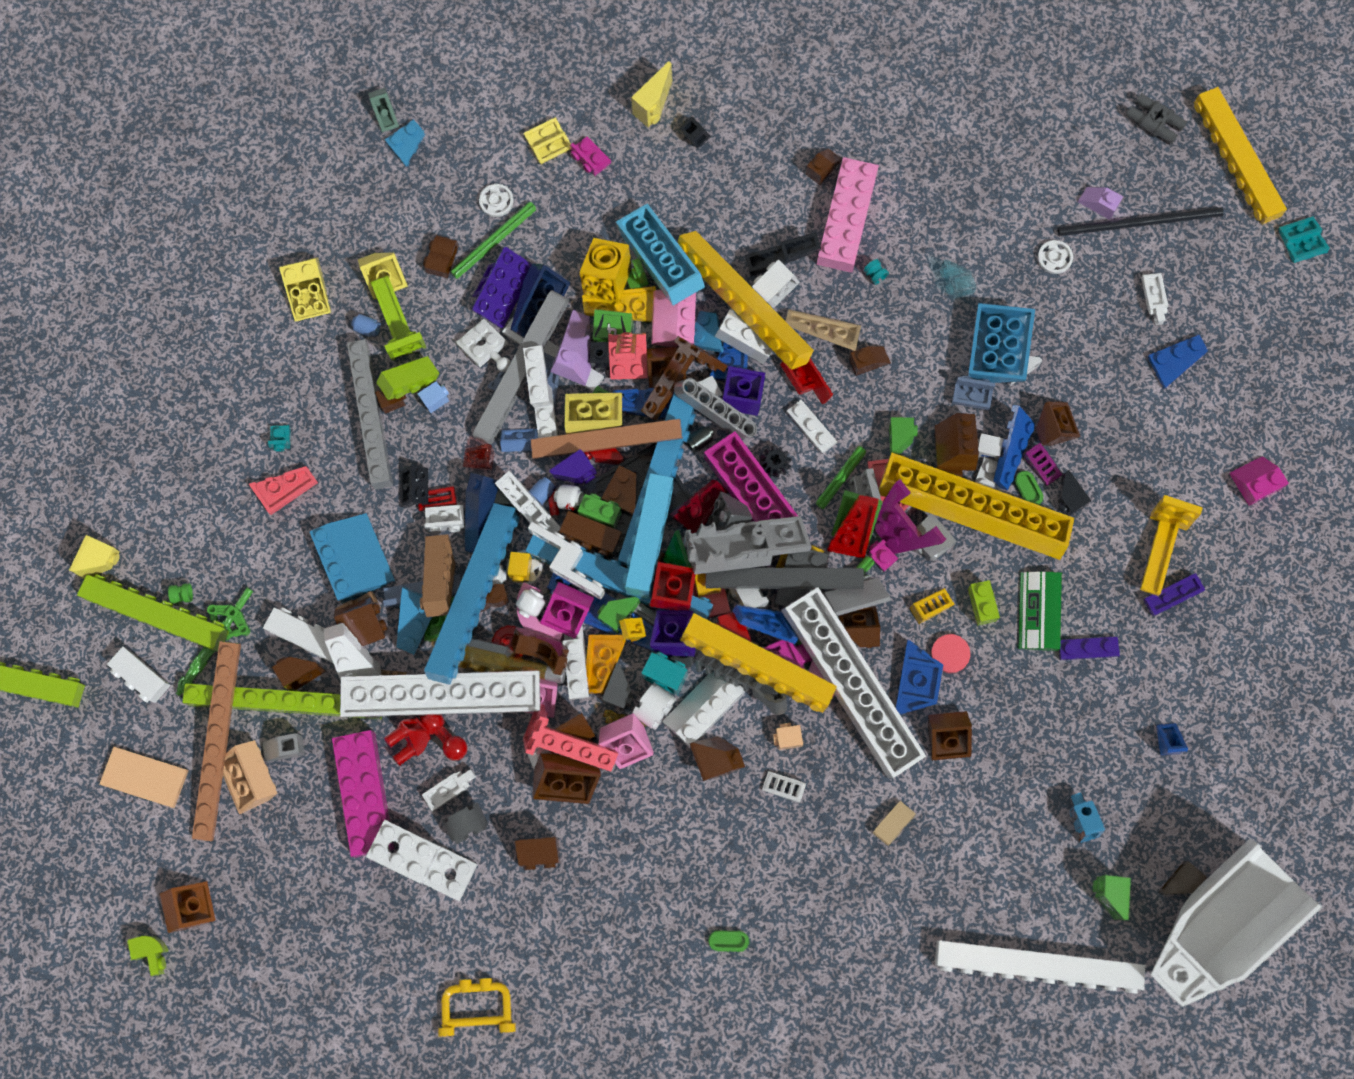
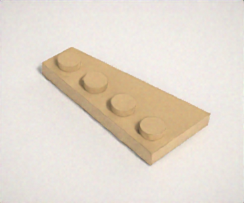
M788 310L786 322L792 328L856 351L861 325Z

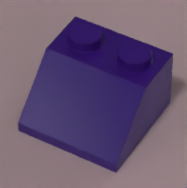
M729 366L723 400L743 414L758 416L766 373Z
M581 449L549 470L556 480L579 484L589 483L595 479L594 475L597 474Z
M657 610L650 647L656 653L660 652L666 656H695L696 648L688 647L684 642L680 641L694 611Z

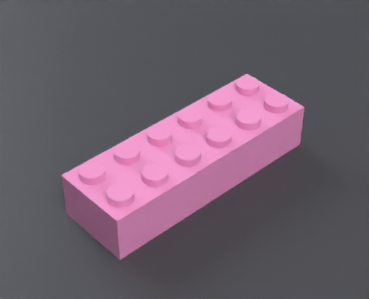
M843 157L820 246L821 251L818 254L817 265L853 273L879 165Z

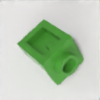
M640 259L632 260L634 268L631 269L632 273L629 274L627 280L630 289L649 285Z

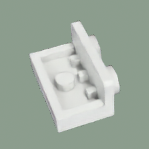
M464 505L425 508L426 523L424 527L427 532L439 534L443 530L459 532L460 529H465Z

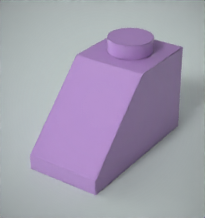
M1087 187L1078 203L1110 220L1123 196L1109 188Z

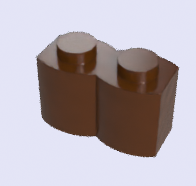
M436 235L434 240L430 241V253L428 256H425L423 261L426 273L448 278L459 248L457 240Z
M493 584L491 592L486 596V605L480 612L486 611L490 607H502L510 602L504 584Z

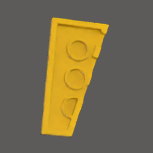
M656 287L623 290L619 303L582 295L584 315L594 316L596 309L632 313L634 321L652 322L653 292L656 290Z

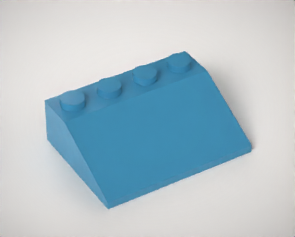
M978 303L968 376L975 380L987 379L992 383L1026 381L1035 309Z
M367 513L328 523L309 531L336 598L341 604L395 581Z

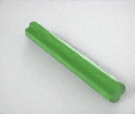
M858 446L816 501V505L819 508L824 509L866 454L864 448Z

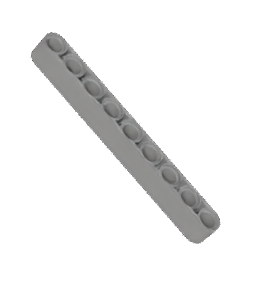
M552 290L549 292L473 432L474 438L487 445L493 443L527 381L523 348L542 345L544 350L568 305V298Z

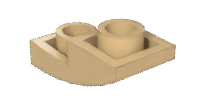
M900 801L878 825L873 834L889 846L914 818L916 813Z

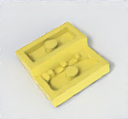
M556 117L524 133L540 164L571 150V144Z

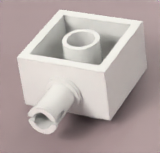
M780 260L772 262L767 268L768 271L763 276H758L752 286L772 308H775L800 283Z

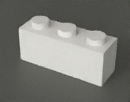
M122 647L107 663L112 668L110 672L117 678L122 677L126 680L124 684L131 690L136 689L140 692L138 696L147 703L148 701L156 703L171 686L125 647Z

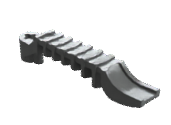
M698 649L695 651V656H668L671 660L679 661L688 668L695 662L697 672L705 669L708 675L713 671L717 678L723 675L725 682L733 680L736 687L742 684L743 691L747 692L749 689H752L753 696L765 704L771 713L775 715H782L787 711L786 694L778 693L769 685L761 684L755 678L741 674L737 669L722 664L720 660L714 657L704 655Z

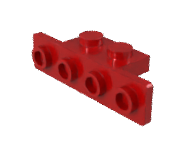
M811 357L806 365L792 370L783 361L780 363L798 395L813 390L822 405L826 404L833 396L830 387L821 376Z

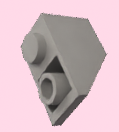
M297 733L278 736L263 742L265 762L305 755L303 738Z

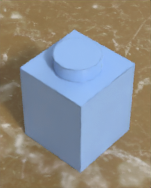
M437 381L417 393L430 413L449 402L447 389L444 385L439 386Z

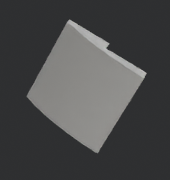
M873 468L866 469L860 476H853L848 482L851 492L881 500Z

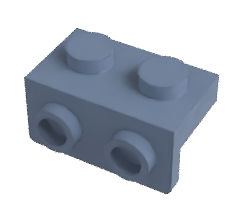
M970 376L957 377L952 404L989 410L995 383L987 379L975 380Z

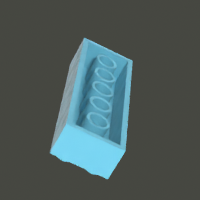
M648 203L616 221L623 239L637 258L640 259L642 265L673 306L705 287L701 273Z
M650 473L649 479L644 481L643 490L645 498L641 497L639 509L641 516H637L635 523L637 535L632 536L631 551L633 553L628 555L627 569L629 571L624 573L622 583L627 595L650 599L673 492L672 477Z

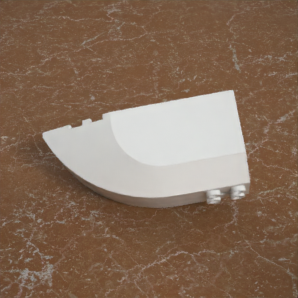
M1250 838L1210 875L1184 903L1151 972V976L1183 1007L1206 997L1212 992L1222 990L1228 985L1247 978L1319 911L1322 906L1298 886L1261 849V846Z

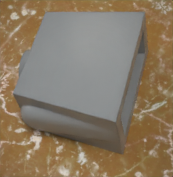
M931 513L916 525L917 529L923 535L937 526L947 540L940 545L916 549L915 551L919 555L923 554L928 561H935L953 547L957 541Z

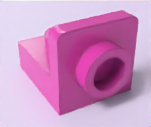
M884 539L880 543L876 541L869 548L871 551L868 554L883 572L899 559L885 545L886 541Z

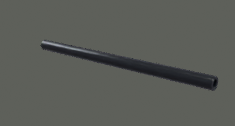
M1222 207L1063 226L1058 227L1059 236L1222 217L1224 210Z

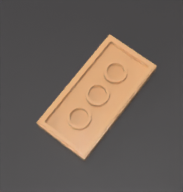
M113 747L99 784L175 808L189 770Z

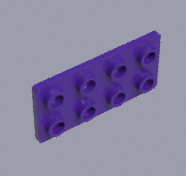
M503 247L496 262L488 265L473 294L476 301L472 311L499 328H504L520 296L524 279L532 263L509 248Z

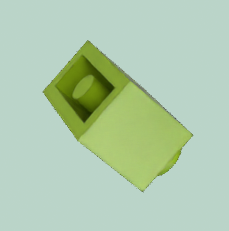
M990 580L971 584L968 592L977 626L996 622L1000 616Z

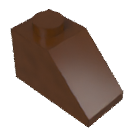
M829 148L821 151L807 165L806 176L818 185H821L843 159Z
M884 346L864 347L851 352L849 358L856 376L891 364Z

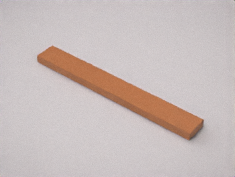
M674 419L531 439L532 458L539 459L574 454L580 449L583 452L683 439L681 420Z

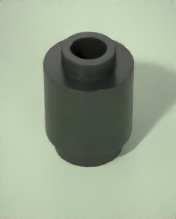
M702 425L689 435L687 445L693 452L700 451L714 441V433L708 426L705 428Z

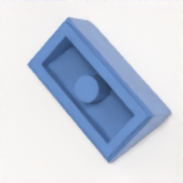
M537 429L501 430V451H532L531 439H538Z

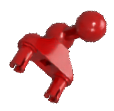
M442 714L418 715L420 721L418 718L404 719L398 723V728L384 737L385 742L390 748L405 738L406 747L392 756L399 767L411 757H418L423 753L431 739L430 735H436L443 743V754L451 761H458L464 758L468 749L467 743L462 737L452 736L445 729Z

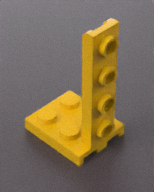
M1164 495L1151 511L1149 519L1159 522L1140 590L1157 596L1161 594L1178 529L1187 531L1201 515L1203 507Z

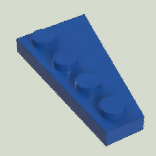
M648 388V390H613V393H622V413L648 417L641 412V409L654 388ZM673 395L658 419H666Z

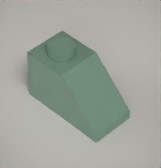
M382 88L368 93L381 131L385 132L399 127L386 89Z

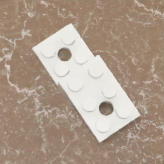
M384 820L366 855L367 858L420 884H425L457 901L461 900L478 865ZM393 841L399 844V850L396 853H391L388 849L389 844ZM449 868H453L456 871V877L453 880H448L445 876V872Z

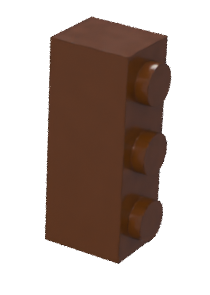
M570 511L567 512L559 531L569 543L574 541L586 550L595 549L604 557L609 555L614 557L622 539L621 531Z

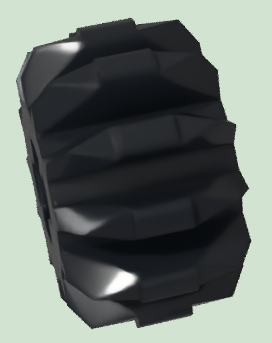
M772 446L771 451L765 449V455H760L762 461L759 464L761 467H764L763 469L766 473L769 471L770 478L773 473H775L777 479L780 477V473L785 476L786 470L791 468L789 463L792 459L787 457L789 452L784 451L782 453V447L775 450V447ZM774 459L778 460L777 465L772 464Z

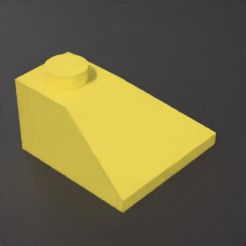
M394 252L374 253L358 259L359 267L373 299L377 297L371 282L385 276L389 277L394 292L408 287Z
M86 535L69 571L85 579L86 575L95 576V574H101L112 569L113 565L117 564L120 551Z

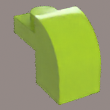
M140 936L128 940L131 960L147 957L150 976L165 974L166 961L164 957H161V953L169 952L163 940L154 936Z

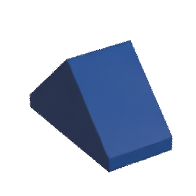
M1176 723L1156 725L1160 756L1182 754L1188 751V747Z

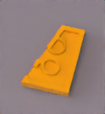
M623 635L588 636L586 671L589 694L605 693L626 642L623 639Z

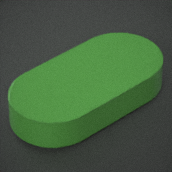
M1028 471L1019 472L1014 481L1023 500L1040 505L1043 501V493L1034 476Z
M718 930L710 935L709 945L715 951L742 952L748 947L749 938L742 931Z

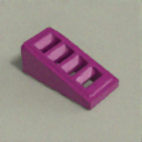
M1041 443L1030 449L1023 456L1046 486L1062 476V473ZM1038 452L1040 455L1034 459L1033 455ZM1043 458L1045 461L1038 465L1037 462ZM1048 464L1050 467L1043 472L1042 468ZM1053 470L1055 473L1047 478L1046 475Z

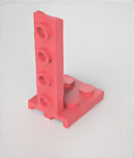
M624 332L617 335L608 334L610 380L648 378L646 333L632 334L631 332Z
M540 704V711L533 712L523 737L525 753L533 755L535 749L540 747L607 771H612L619 754L617 751L547 727L549 718H547L545 706Z

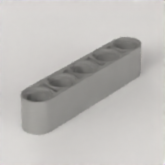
M688 378L675 384L674 392L680 399L729 433L736 431L741 439L753 437L757 433V426L751 419L694 379ZM684 385L687 386L688 392L685 391ZM700 395L703 398V402H701L699 399ZM714 406L717 407V410H718L717 413H716L715 410H714Z

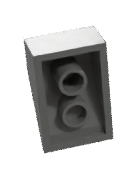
M814 550L790 553L787 555L784 568H825L828 554ZM778 589L775 604L787 607L814 589Z

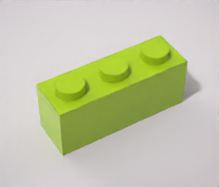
M426 356L381 372L376 383L388 400L393 398L399 399L407 393H415L421 388L430 386L436 382L440 373L430 358Z

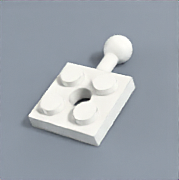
M485 319L481 320L456 341L461 350L479 367L492 358L497 363L498 370L506 372L511 363L508 358L501 357L498 354L508 344L507 341ZM486 340L484 345L478 346L480 341Z

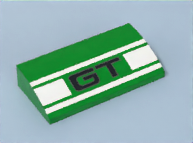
M1061 572L1020 573L1018 649L1060 650Z

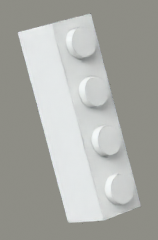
M281 607L280 610L273 608L263 629L333 663L324 639L325 628L317 624L313 627L307 624L309 620L299 615L295 618L291 616L292 612Z

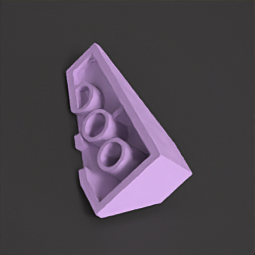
M572 310L550 371L584 386L591 371L589 316Z

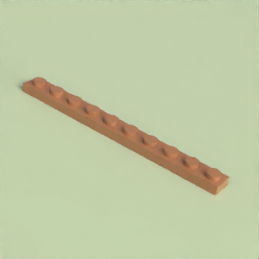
M219 641L192 839L214 840L241 649L240 643Z

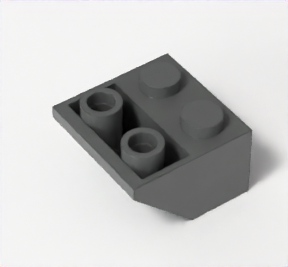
M720 492L718 499L715 500L712 515L708 518V525L710 526L712 523H715L716 531L725 530L734 524L751 522L752 515L747 505L724 492Z

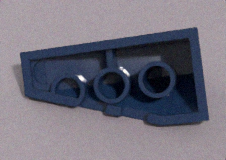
M532 263L522 285L510 330L525 338L549 292L552 290L565 296L570 282L545 264Z
M473 473L470 474L466 489L465 551L471 553L475 550L498 490L495 484L498 480Z

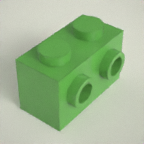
M585 494L578 509L580 516L614 529L622 514L619 504L613 501H602L601 497L595 494H590V496Z

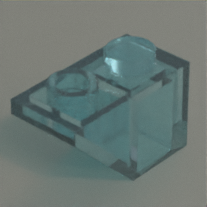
M947 259L943 260L940 274L943 279H946L948 295H951L952 299L955 300L974 294L977 287L971 271Z

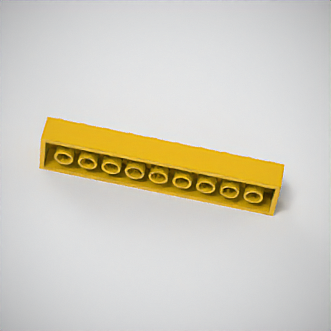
M891 453L878 488L881 496L887 497L894 483L901 479L911 493L902 499L900 503L1058 560L1062 558L1067 550L1074 523L1073 517Z

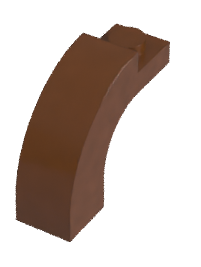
M515 627L511 641L514 653L539 658L549 665L553 674L561 675L567 665L569 649L548 635Z

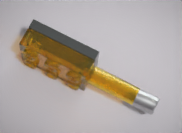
M471 639V642L466 645L464 659L458 665V667L464 669L469 666V668L480 673H485V670L487 672L540 671V679L560 684L564 682L566 677L565 669H563L561 675L553 674L549 665L515 657L516 653L508 647Z

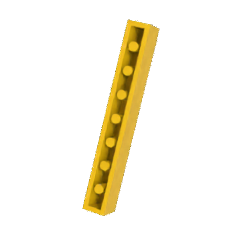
M1219 87L1199 94L1194 102V108L1197 113L1201 114L1205 128H1208L1211 132V139L1214 143H1217L1221 157L1226 159L1229 172L1236 177L1237 186L1243 190L1247 204L1251 205L1254 210L1255 218L1263 225L1282 217L1287 208Z
M695 613L680 639L688 647L696 648L702 651L704 655L720 660L722 664L737 669L743 675L755 678L761 684L769 685L778 693H784L792 697L794 701L808 705L816 712L823 713L826 710L837 687Z

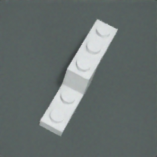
M543 346L523 348L530 404L535 408L538 438L558 436L552 388L547 381Z
M531 522L528 527L529 533L559 549V552L549 566L550 571L601 600L605 594L602 588L603 585L595 580L590 582L585 579L586 576L577 570L575 573L573 572L583 556L581 546L573 541L571 543L565 541V537L557 532H554V534L549 532L548 528L542 523L538 522L535 524Z
M582 625L576 639L564 634L563 644L569 649L566 665L569 700L589 698Z

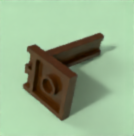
M677 336L674 342L679 345V348L641 409V412L653 420L659 418L674 393L675 384L682 380L694 358L702 365L707 363L706 366L714 371L719 369L724 372L728 365L702 348Z

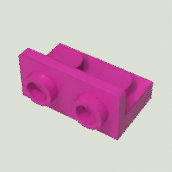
M588 136L577 145L574 143L570 145L571 156L574 160H579L583 164L582 166L587 173L591 172L596 176L611 164V160Z

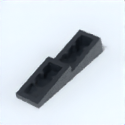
M814 232L782 241L779 246L745 255L750 277L768 271V266L774 261L780 260L783 264H787L821 251L817 233Z

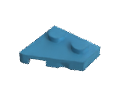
M413 119L386 138L385 141L407 167L413 153L418 149V144L423 140L425 133Z
M699 311L695 323L693 344L703 350L723 353L724 349L721 340L715 337L720 325L719 317L716 313Z

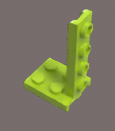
M385 276L372 281L371 285L393 337L392 340L387 342V345H384L391 360H396L395 358L402 355L412 354V351L420 348H427L420 332H410L389 277Z

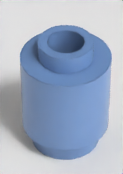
M359 314L353 318L351 326L355 332L368 337H376L380 331L381 323L377 322L376 319Z
M544 477L542 480L539 479L529 492L542 505L554 492L555 485Z

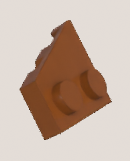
M619 465L601 499L605 502H616L621 507V510L633 515L636 507V473Z

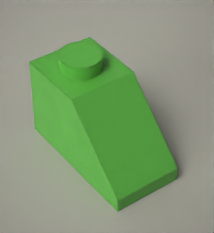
M891 417L889 425L890 455L891 453L900 455L913 443L914 436H917L918 427L914 425V418Z
M637 597L609 601L607 605L603 604L597 612V618L601 623L618 634L621 630L619 621L629 618L640 604V600Z

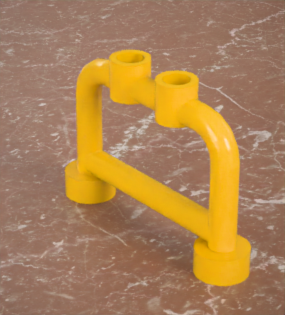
M492 978L479 979L480 983L472 984L471 980H459V985L448 987L442 995V1028H438V1037L455 1036L454 1027L499 1024V1033L516 1032V1023H511V996L509 989L502 983L492 982ZM484 991L501 992L503 1016L450 1019V997L452 994Z

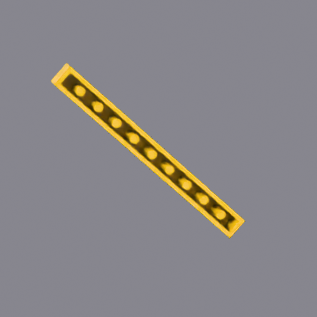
M697 231L679 236L677 243L701 273L703 280L791 370L806 365L814 350Z

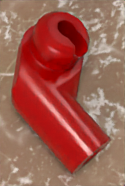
M555 491L548 500L551 516L560 514L557 502L554 501Z

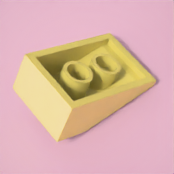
M669 61L631 97L633 115L647 127H650L652 124L655 125L660 120L672 83V64Z
M622 393L565 394L566 435L610 429L622 425Z

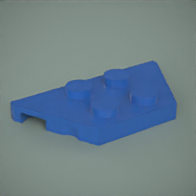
M907 640L896 703V710L900 715L937 704L943 671L942 663L931 657L910 640Z

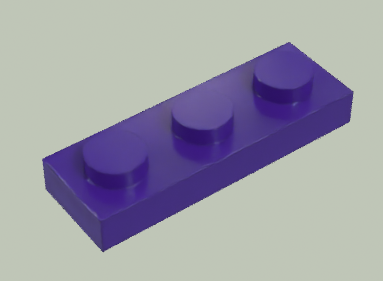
M1195 573L1163 589L1159 596L1153 594L1143 601L1154 617L1204 592L1205 588Z
M1118 637L1061 640L1060 660L1119 657Z

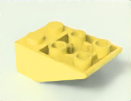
M318 257L279 267L295 322L331 313Z

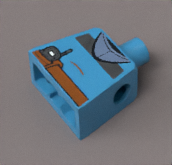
M1082 793L1072 795L1071 799L1074 806L1069 813L1079 842L1082 843L1099 838L1105 831V827L1094 802H1086Z

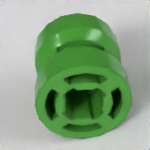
M187 583L182 586L170 585L168 588L170 603L178 604L180 601L185 603L192 602L193 589L191 584Z

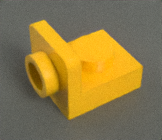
M627 618L619 621L624 640L635 642L646 637L642 618Z

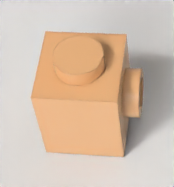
M791 723L781 724L780 728H776V734H773L774 746L778 745L779 750L802 747L803 740L800 725L791 726Z

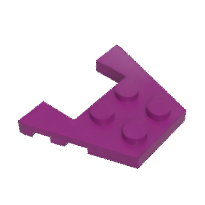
M901 479L894 483L882 503L874 530L882 540L886 541L887 547L894 554L944 543L947 539L937 526L922 535L898 504V502L911 493Z

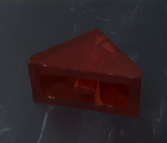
M485 444L467 448L465 450L463 467L492 470L495 454L492 445Z

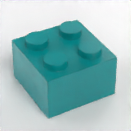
M652 652L641 673L643 680L652 684L656 683L666 691L678 696L688 676V670L685 668L686 665L676 660L673 663L667 659L668 656L657 652V654Z

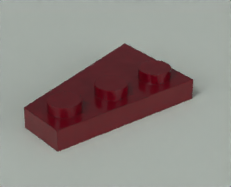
M712 479L669 515L686 531L691 530V534L697 533L700 525L703 524L705 526L709 516L712 515L715 500L718 499L720 492L727 494L728 491L717 480Z

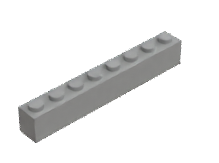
M365 339L349 342L347 347L370 483L375 490L393 486L379 400L375 393L377 392L370 347Z

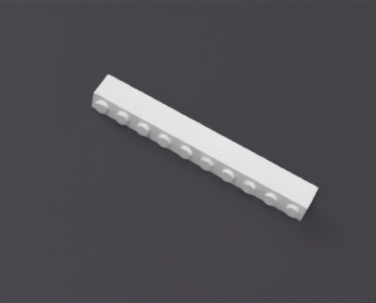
M937 941L935 966H940L941 971L952 972V968H959L960 973L973 974V970L981 971L983 976L993 977V973H1001V978L1014 979V975L1022 976V980L1033 982L1035 977L1042 978V983L1055 984V980H1061L1063 985L1075 986L1076 982L1084 983V988L1096 989V985H1103L1104 990L1117 991V987L1125 988L1126 993L1137 994L1138 990H1144L1145 965L946 941Z

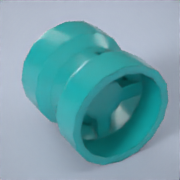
M878 259L871 261L863 270L866 275L872 277L871 281L875 285L880 283L878 281L879 278L883 281L889 275L887 269L882 268L881 262Z

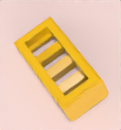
M944 588L913 603L909 609L918 624H921L955 604ZM941 595L942 599L945 602V605H942L938 596ZM933 599L939 608L936 609L935 605L932 602ZM925 603L928 604L929 608L931 609V612L928 611L927 607L925 606Z

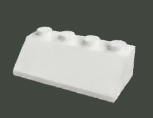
M713 671L662 722L691 749L690 743L699 741L745 694V691H743L741 685L734 686L733 680L725 682L723 675L718 678L715 677Z

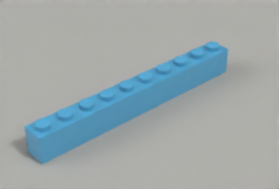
M684 385L685 391L688 392L687 386ZM675 392L665 421L680 419L683 439L657 442L645 479H649L650 473L676 477L678 471L676 463L678 459H682L684 453L682 445L683 442L687 443L690 432L687 430L689 424L693 425L696 414H693L695 408L680 399ZM643 487L618 558V562L627 567L628 555L633 553L631 551L632 536L637 535V532H635L636 518L641 516L639 509L641 497L645 498Z
M496 503L492 506L424 672L429 680L451 685L452 680L458 674L459 662L464 659L466 645L472 639V630L474 626L478 625L479 613L486 605V596L492 590L494 576H497L499 573V564L501 559L505 558L507 544L511 543L512 532L519 523V516L513 507Z
M533 535L525 552L530 554L532 558L551 565L559 549ZM581 546L583 556L575 567L574 573L577 570L586 576L585 579L590 582L595 580L611 591L620 593L628 598L636 597L627 595L626 589L623 588L624 573L629 571L627 568L622 567V564L616 560H611V562L605 560L604 556L599 553H588ZM651 595L650 599L637 597L640 603L650 606ZM692 596L689 611H694L695 614L708 620L713 609L711 600L700 596V599ZM652 607V608H655V609H657V610H667V609Z

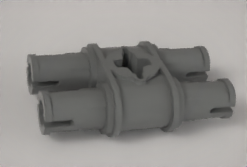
M1143 93L1140 94L1135 103L1148 110V114H1144L1134 108V106H1131L1126 114L1127 117L1139 124V128H1144L1153 134L1154 137H1160L1171 145L1178 134L1166 128L1165 124L1168 123L1182 131L1188 121L1176 115L1173 109L1167 108L1159 100L1154 101Z

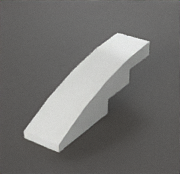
M508 471L495 483L530 523H542L553 534L560 531L561 526L511 471Z

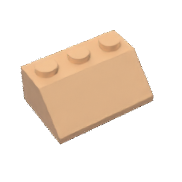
M255 740L235 745L226 753L223 777L239 814L257 807L277 795L276 786L271 780L268 767L263 761L261 751L257 747Z

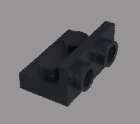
M411 465L400 471V507L409 508L415 504H428V468Z

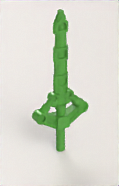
M249 588L245 589L234 607L232 605H209L207 608L212 623L214 620L219 622L217 615L227 616L225 620L220 622L224 624V629L229 631L225 641L234 636H247L250 634L251 630L248 627L243 612L240 611L253 593ZM234 621L238 629L232 631L230 626ZM203 647L199 655L190 664V669L185 677L182 676L179 680L175 694L180 696L184 693L185 684H193L192 681L198 673L202 672L209 658L215 653L214 650Z

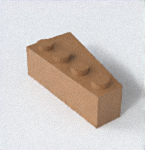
M448 534L425 537L423 596L420 598V607L422 610L424 609L426 617L447 615L451 607L456 563Z

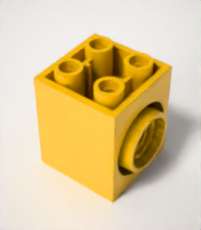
M593 238L580 269L583 295L619 303L632 269L628 244Z

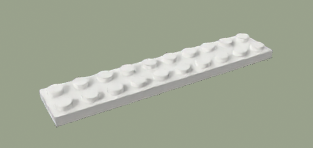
M540 671L458 673L456 678L452 680L451 685L429 680L426 674L341 677L340 717L540 711Z

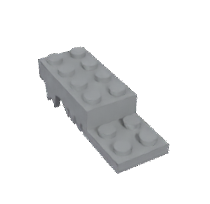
M801 516L739 523L725 530L716 531L715 523H712L710 526L701 524L697 533L691 534V530H688L685 533V538H683V544L687 548L688 561L692 564L694 574L769 566L773 555L811 550V544Z

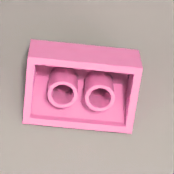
M655 290L653 292L651 344L679 347L674 342L677 336L692 344L694 343L696 293L673 306L662 290Z

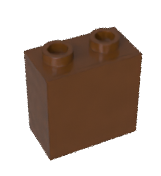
M372 597L334 610L336 624L343 623L362 646L384 639L385 631L388 630L385 620H381L378 613H381L377 602H373Z

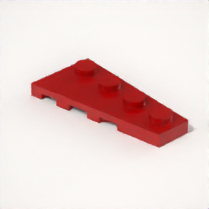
M858 496L827 547L828 552L865 558L879 498Z

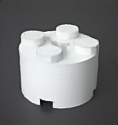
M654 683L642 696L639 708L635 707L632 714L634 713L649 728L656 730L661 724L664 715L667 716L672 709L676 699L672 694Z

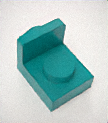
M289 425L270 426L268 446L273 451L283 452L285 449L290 448L291 427Z

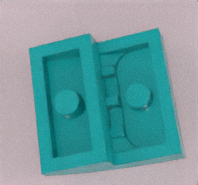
M1314 216L1281 226L1278 229L1293 263L1328 253L1330 247L1321 236L1322 228Z

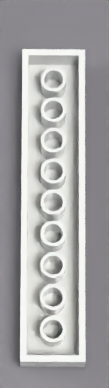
M818 587L782 609V613L824 679L837 686L834 692L835 696L887 778H895L926 757Z

